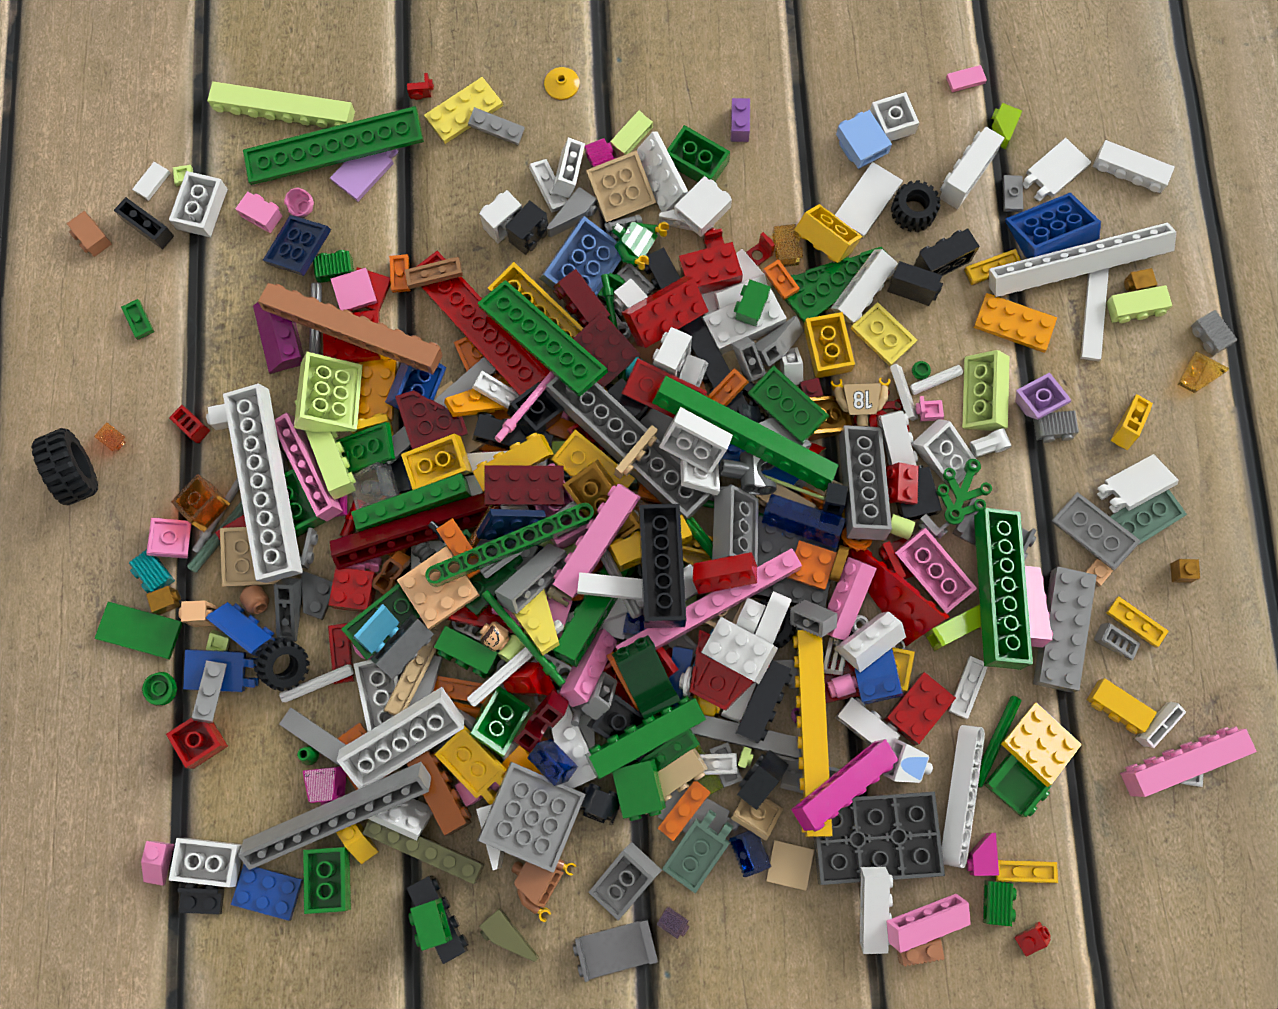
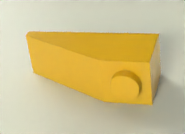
M1136 394L1115 429L1111 441L1117 446L1128 450L1140 436L1153 403Z

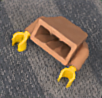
M559 859L554 873L527 861L525 864L519 861L514 863L511 871L517 875L514 885L518 888L517 894L521 904L534 914L538 913L539 919L542 922L547 921L541 916L543 912L551 915L550 909L545 908V905L563 873L574 875L567 871L569 865L576 867L574 863L565 864L563 860Z

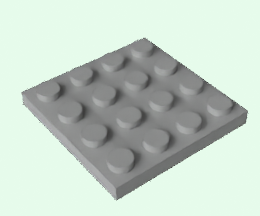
M510 762L477 841L554 873L586 794Z

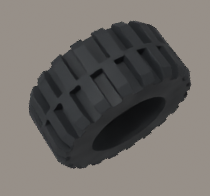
M60 428L33 441L31 448L37 470L49 492L53 494V497L60 504L72 505L96 494L98 481L93 465L84 447L70 430Z

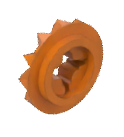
M846 527L842 531L841 539L843 540V545H848L849 550L854 548L858 552L859 550L865 551L867 548H870L872 544L871 539H860L858 542V540L847 538Z

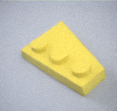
M543 589L517 614L512 612L542 656L560 645L546 593Z

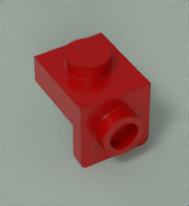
M424 73L425 82L407 83L410 99L431 98V90H434L433 79H429L428 73Z
M1037 922L1034 927L1016 935L1015 940L1027 957L1046 948L1051 941V936L1048 929L1042 926L1040 922Z

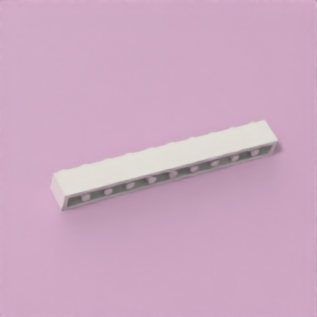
M1164 223L990 268L989 288L996 297L1004 296L1013 292L1174 251L1176 231L1169 223Z

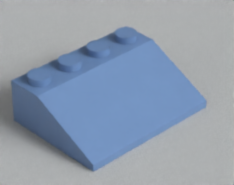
M584 216L578 221L539 279L555 290L553 288L554 285L577 269L597 296L603 287L601 275L613 273L621 261L618 251L614 247L617 241Z

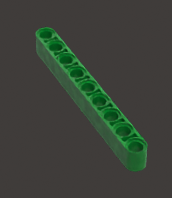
M588 503L578 504L432 565L426 570L425 577L431 586L438 587L588 524L593 518V507ZM587 510L590 515L583 518L579 515V512ZM568 517L572 522L566 526L561 523V519ZM545 525H550L553 527V531L545 533L542 528ZM526 533H532L535 536L532 541H526L523 537ZM507 541H514L516 546L513 549L506 548L505 544ZM495 548L497 554L494 557L487 556L486 552L488 549ZM471 556H476L479 559L475 565L468 563V559ZM452 564L460 566L459 570L455 573L449 571V567ZM433 572L441 574L440 578L436 581L430 579V575Z

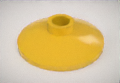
M558 67L551 70L544 80L546 92L552 98L558 100H565L574 96L580 84L577 74L566 67Z

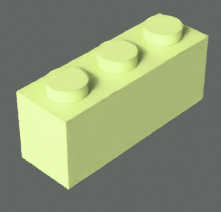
M1166 285L1112 295L1106 302L1112 323H1126L1135 318L1143 320L1151 315L1156 317L1163 316L1172 307Z

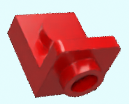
M721 228L709 229L704 234L703 241L706 248L725 244Z

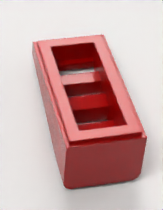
M183 405L169 417L173 423L197 444L210 432V429Z

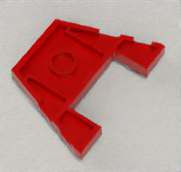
M700 630L690 692L726 711L754 681L701 653L711 635Z

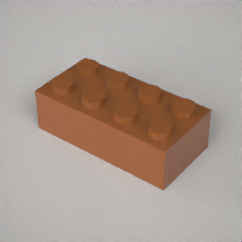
M426 751L406 764L410 767L422 762L431 775L429 792L423 794L444 836L452 835L471 824L470 818H472V815L467 807L462 806L460 802L462 798L457 789L452 787L451 782H453V779L448 771L445 772L441 766L443 763L434 755L435 752Z

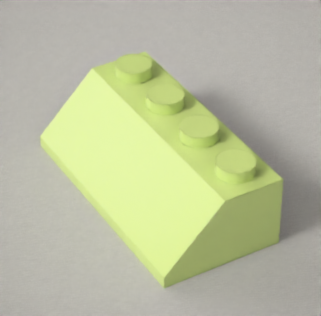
M994 350L964 358L962 428L985 431L1008 428L1010 356L999 350Z

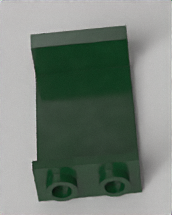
M648 635L638 638L634 643L626 647L619 648L612 654L644 720L680 701L655 650L656 647Z

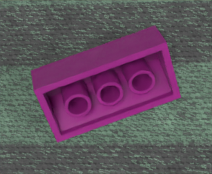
M257 302L253 305L269 374L301 366L304 354L296 322L262 310Z

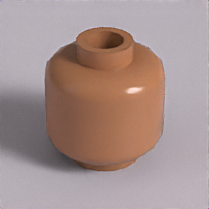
M259 585L245 587L239 598L246 611L251 614L264 612L269 604L268 595Z

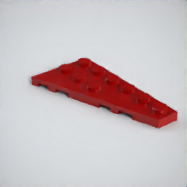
M854 548L849 550L847 558L850 557L877 568L867 592L882 613L890 612L902 622L906 638L902 641L906 646L950 617L945 612L942 613L935 608L936 605L932 601L924 599L920 592L899 574L891 572L883 561L879 562L872 556V552L868 549L865 551L859 550L858 552Z

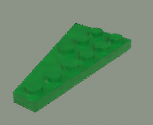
M874 248L851 258L846 257L838 263L831 262L806 270V272L798 275H791L800 289L797 293L785 299V301L803 323H805L807 318L820 316L834 305L874 250L883 248Z

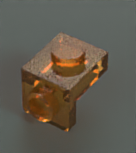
M108 422L94 436L111 451L114 449L119 451L126 443L123 440L125 436Z

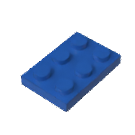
M243 864L231 905L290 921L304 879L260 867L249 870Z

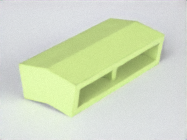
M638 110L609 142L612 149L620 156L630 153L653 128V121Z

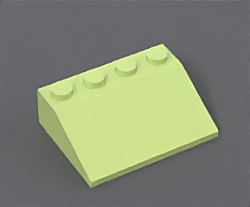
M306 352L300 366L294 428L310 432L356 431L362 365Z

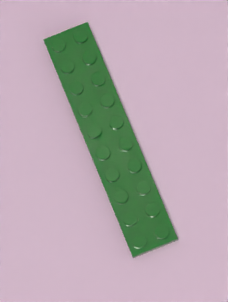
M414 106L243 149L248 183L255 185L423 143L424 139L418 110Z

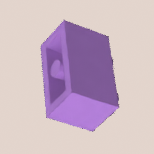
M732 98L731 142H748L750 134V98Z

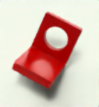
M762 232L759 243L748 250L746 254L759 266L773 256L775 244L770 237ZM760 251L763 257L755 260L752 257V253Z

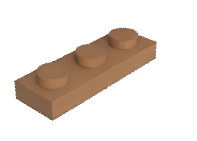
M459 256L405 270L409 289L463 276Z

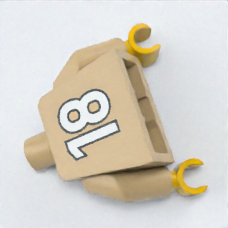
M880 377L878 383L844 385L842 379H839L840 384L834 385L832 380L831 387L841 409L847 412L848 415H857V426H868V415L877 414L888 400L890 379L887 380V383H883Z

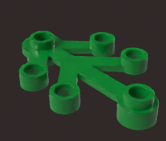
M969 459L964 465L966 475L961 488L955 479L956 472L954 469L947 468L943 472V478L948 482L956 498L953 504L948 495L949 487L946 484L938 486L936 493L941 497L947 509L944 516L949 524H960L964 516L976 511L979 512L986 507V502L983 499H977L973 505L962 508L965 501L982 495L987 496L992 491L991 484L985 482L980 488L968 492L974 475H977L981 469V464L976 459ZM946 472H950L952 476H947ZM983 487H987L989 491H984ZM940 489H945L946 493H942ZM977 503H980L982 505V508H979L977 506ZM952 512H955L958 517H954Z

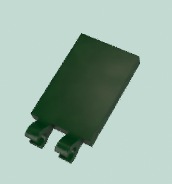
M495 548L493 550L488 549L486 554L489 557H494L497 554V550ZM518 555L488 578H485L480 572L469 579L480 596L466 604L465 607L478 617L489 605L482 594L488 590L496 598L495 590L517 572L515 568L524 561L522 556Z

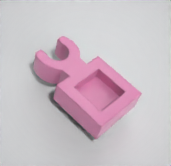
M373 558L345 568L369 569L373 572H379L382 558Z

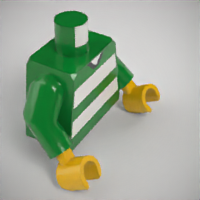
M631 222L624 228L617 223L611 232L619 237L614 247L618 251L621 260L634 267L638 266L640 270H644L645 264L649 265V258L646 254L658 237L657 233L659 232L662 237L667 236L669 224L662 222L657 226Z

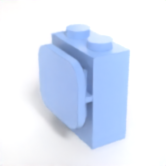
M870 110L864 113L860 112L854 118L844 120L838 125L836 136L839 139V145L847 158L854 162L858 169L890 152L892 143Z

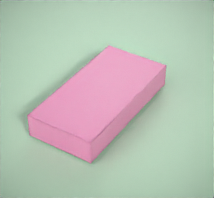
M981 65L949 73L946 76L951 92L982 85L987 81Z

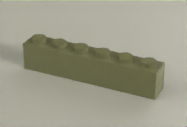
M368 820L362 833L472 884L477 883L485 865L476 859L422 835L416 841L371 820Z

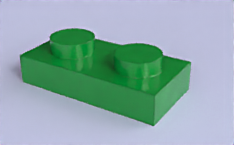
M139 299L121 306L137 340L155 332Z

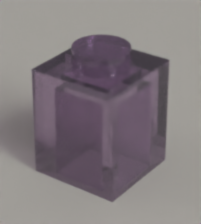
M669 906L666 907L657 922L659 927L676 939L680 935L683 937L690 927L687 925L689 920Z

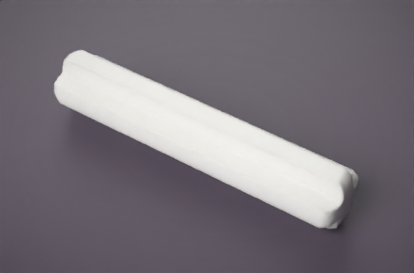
M956 365L912 384L910 390L913 395H916L962 375L963 369L960 365Z

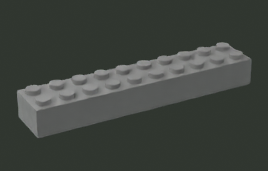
M557 377L546 385V391L559 403L564 412L618 463L625 458L648 430L597 382L580 397ZM657 439L652 447L648 446L644 450L646 452L644 457L639 462L636 460L632 466L634 468L630 474L662 504H680V515L682 514L686 521L711 498L712 494L681 486V460L675 455L659 448L661 441Z

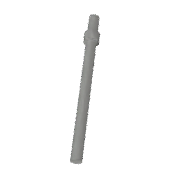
M238 477L206 528L202 529L198 535L199 539L192 548L194 552L198 553L206 541L211 538V533L240 489Z

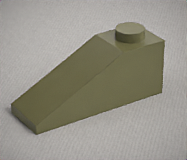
M501 908L480 925L482 929L480 933L486 941L490 940L492 943L533 962L539 958Z

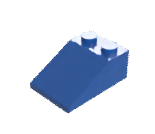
M892 648L862 672L855 668L861 701L864 705L903 697Z

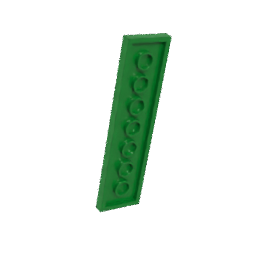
M506 280L477 303L483 312L579 397L608 373L607 368Z

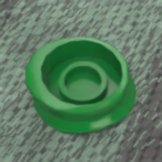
M157 672L149 675L142 686L143 696L153 705H166L170 703L177 692L174 678L166 672Z

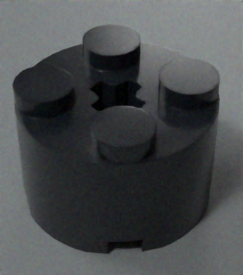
M591 783L589 787H584L582 793L586 795L580 807V810L584 811L583 816L600 823H605V820L610 821L609 825H614L620 808L617 793L613 791L603 792L600 786Z

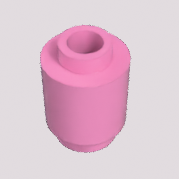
M849 673L827 682L832 698H840L855 693V688L858 687L855 676L851 677Z

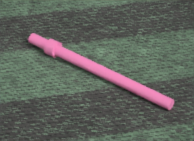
M551 371L515 414L504 422L503 428L495 436L496 441L501 442L508 433H511L516 428V423L543 393L546 385L556 377Z

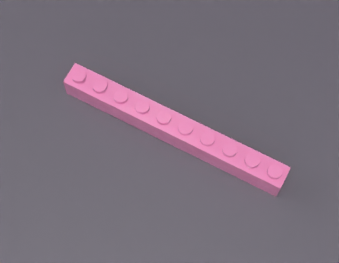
M791 548L757 567V584L714 591L687 606L685 627L647 628L618 644L616 649L626 647L634 643L638 638L648 635L656 647L655 650L747 600V598L799 571L802 564Z

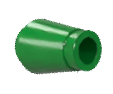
M307 745L298 751L297 756L303 764L313 765L319 758V752L310 745Z

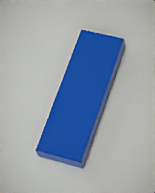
M674 646L672 661L679 670L669 680L679 698H682L684 695L683 690L679 688L681 674L685 673L689 666L691 667L693 649Z

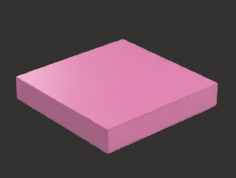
M366 268L331 279L340 310L353 311L377 303Z
M151 518L147 556L188 558L192 521Z

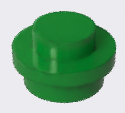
M918 361L912 367L913 376L919 380L928 378L931 373L929 364L924 361Z

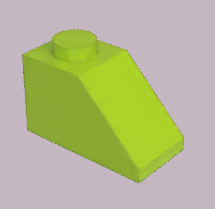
M1002 103L999 109H995L991 118L994 120L991 126L993 131L1004 137L1001 144L1003 149H1006L1022 113V110Z

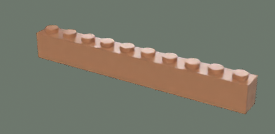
M268 283L258 300L264 311L432 375L443 356L441 348L436 343H427L415 335L411 337L399 329L393 330L383 323H374L365 316L358 317L349 310L344 309L342 311L330 303L324 304L314 297H305L296 290L289 291L280 284Z

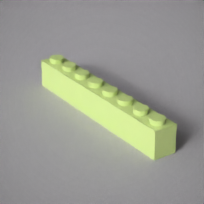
M213 81L207 100L212 109L217 112L225 111L235 115L245 114L254 118L277 119L287 123L297 122L306 126L317 125L321 128L353 122L355 114L351 102Z

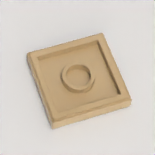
M766 798L756 810L741 799L731 819L766 841L783 808Z
M774 840L766 881L806 891L814 849Z

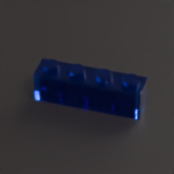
M772 493L762 518V523L783 529L789 533H794L834 548L837 547L846 521L845 518Z

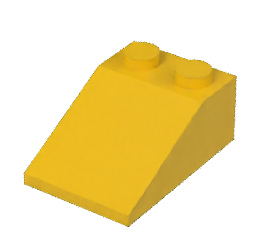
M456 434L401 454L413 490L460 473L463 476L472 473L461 436Z

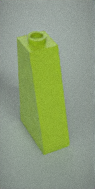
M980 604L925 633L924 635L932 649L936 651L980 628Z

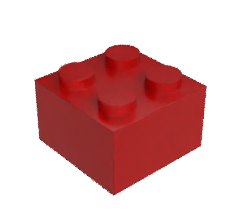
M335 567L329 606L334 609L363 612L374 603L376 589L372 587V583L377 574L373 571L349 568L338 570Z
M192 717L166 734L183 765L189 769H195L228 747L214 722L192 720Z

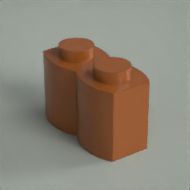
M401 550L396 551L383 564L382 571L374 578L372 587L383 595L387 593L398 582L397 579L401 577L403 571L409 566L411 557Z

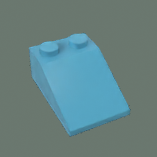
M382 604L353 638L371 654L374 651L378 653L385 645L383 640L388 635L392 638L399 630L397 625L400 622Z

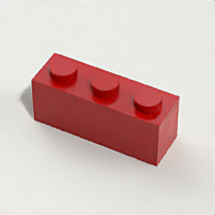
M752 552L693 563V583L698 594L757 584V564Z

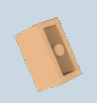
M205 600L185 601L181 603L179 608V618L181 622L193 627L215 626L206 617L218 609V607Z

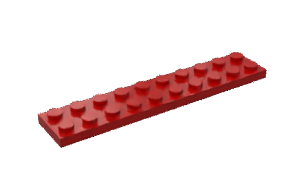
M437 250L418 266L446 259ZM462 276L421 286L424 292L519 396L536 383H541L549 374V370L479 308L477 303L482 298Z

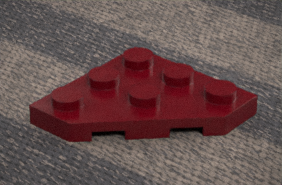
M414 390L395 396L412 450L452 434L461 437L468 435L463 416L453 417L445 406L422 396Z

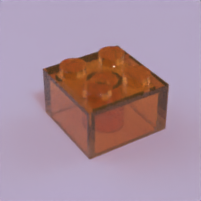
M199 474L171 501L190 524L203 532L231 504L211 482Z

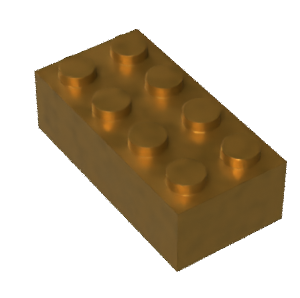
M598 459L563 484L577 505L588 503L593 507L594 520L599 514L597 509L602 502H607L610 497L608 492L614 485L616 486ZM634 509L612 543L617 539H624L639 528V516ZM581 510L586 517L590 515L589 511Z

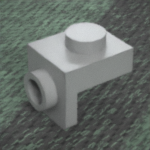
M927 514L917 522L919 530L926 528L934 538L938 537L939 539L948 532L946 528L950 525L946 522L939 528Z

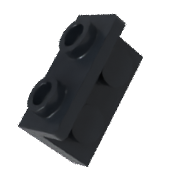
M185 883V887L178 888L177 892H181L179 913L222 914L223 888L213 885H205V888H199L196 883Z

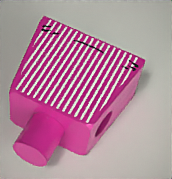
M333 767L304 770L303 777L308 801L310 803L321 802V805H324L344 796L347 773L343 768Z

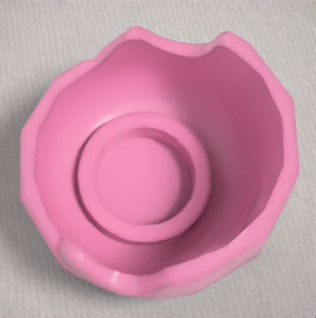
M297 187L286 193L284 204L287 206L290 214L303 218L313 211L314 201L307 191Z

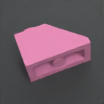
M146 841L141 860L143 882L165 885L174 844Z

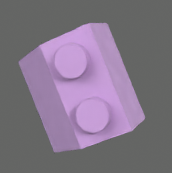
M1049 372L1017 389L1015 402L1026 416L1038 420L1070 403L1071 399Z

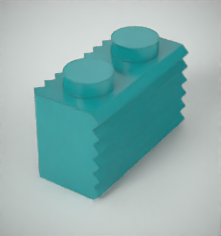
M147 549L129 562L132 567L130 569L131 573L135 578L142 580L141 586L147 593L169 586L175 581L157 556H147Z

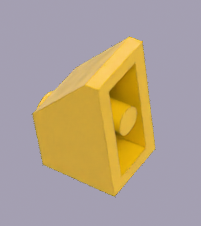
M358 822L336 833L347 850L363 864L379 851L370 837L362 834L364 828Z

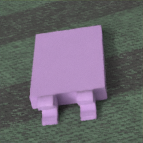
M395 149L344 162L330 179L359 202L394 164L392 158L398 153V150Z

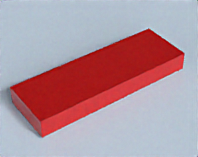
M348 623L328 626L332 671L345 665H351L353 668L351 642L341 631ZM354 674L333 684L355 682Z

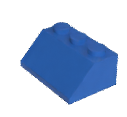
M401 363L385 403L399 410L395 396L413 390L430 400H434L446 367L439 363L432 375Z
M227 602L207 615L206 619L252 655L257 656V650L261 651L262 648L260 646L262 644L267 645L268 640L275 641L273 637L274 632L266 626L261 628L258 625L260 621L252 615L246 616L243 613L245 609L237 603L232 605Z

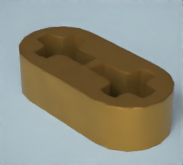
M839 546L829 576L830 580L839 582L849 552L848 547Z

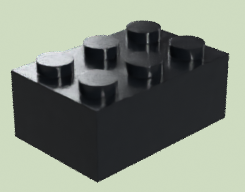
M968 228L963 231L958 230L950 238H942L934 246H926L921 249L914 266L944 276L970 263L980 246Z
M614 694L610 709L597 720L591 718L587 726L607 740L613 735L617 734L620 736L625 733L624 730L631 725H640L643 723L642 720L644 718L639 711ZM644 755L638 757L635 761L640 762Z

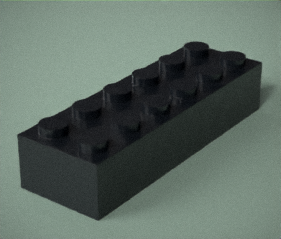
M680 504L639 505L644 628L685 627L686 603Z

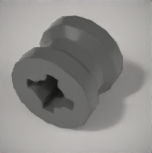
M428 542L420 543L412 551V554L420 559V563L437 553L429 547L430 544Z

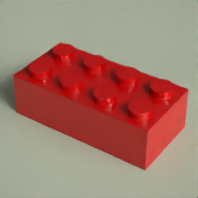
M684 276L624 310L622 314L637 346L647 348L661 340L664 333H668L671 327L678 330L709 311L694 278Z

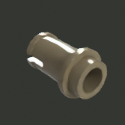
M551 585L546 594L549 600L552 598L565 607L568 606L569 602L562 598L564 597L569 601L572 599L571 596Z

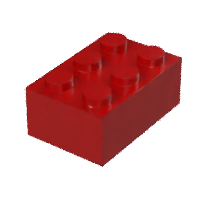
M733 242L679 255V268L682 277H693L701 294L728 288L742 282L743 273Z
M923 672L908 688V692L903 694V697L899 699L883 720L898 729L897 732L915 746L921 743L956 697L927 673Z

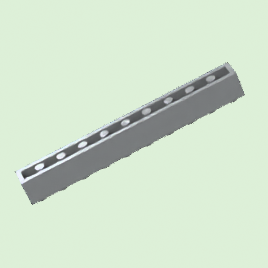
M422 762L414 764L244 839L238 856L246 867L251 870L429 792L431 775Z

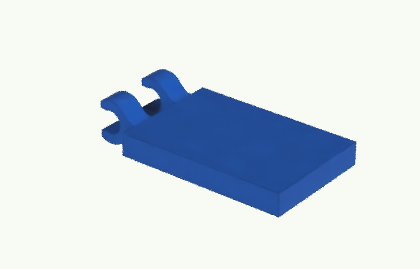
M185 650L183 689L199 690L206 660L227 664L221 691L243 692L245 687L253 688L259 686V678L245 677L246 667L254 668L257 666L253 663L254 658H246V652Z

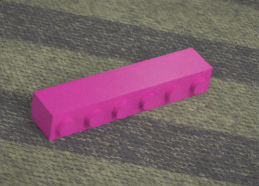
M886 739L871 743L791 809L803 830H813L816 832L825 826V821L836 817L839 814L838 811L849 806L855 796L866 792V787L869 784L876 783L880 780L879 776L892 770L894 768L893 764L898 761V758Z

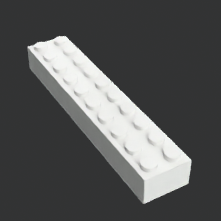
M258 383L224 393L225 409L256 581L268 583L302 574L269 389Z

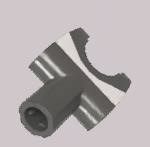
M746 451L740 454V462L728 459L720 461L719 475L741 479V490L757 495H769L777 490L776 482L771 481L761 472L775 467L770 463H766Z

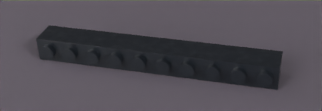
M664 247L646 255L649 258V265L645 264L644 271L646 274H650L652 278L651 283L654 285L655 290L658 289L659 291L680 279ZM700 316L678 330L692 336V355L709 363L702 380L704 384L708 383L710 387L709 393H711L730 373V370ZM740 391L726 407L737 412L738 404L748 405Z

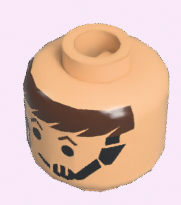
M492 622L490 625L486 623L479 632L482 634L480 642L491 651L502 650L510 639L508 637L509 631L498 622Z

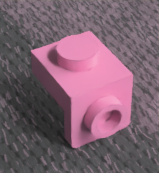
M920 396L919 403H916L915 406L916 414L920 415V422L936 421L937 419L943 420L942 400L924 401V396Z

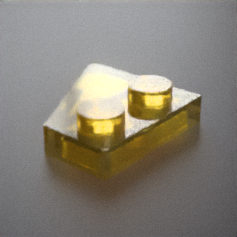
M1196 351L1193 353L1178 385L1196 393L1226 373L1229 368Z

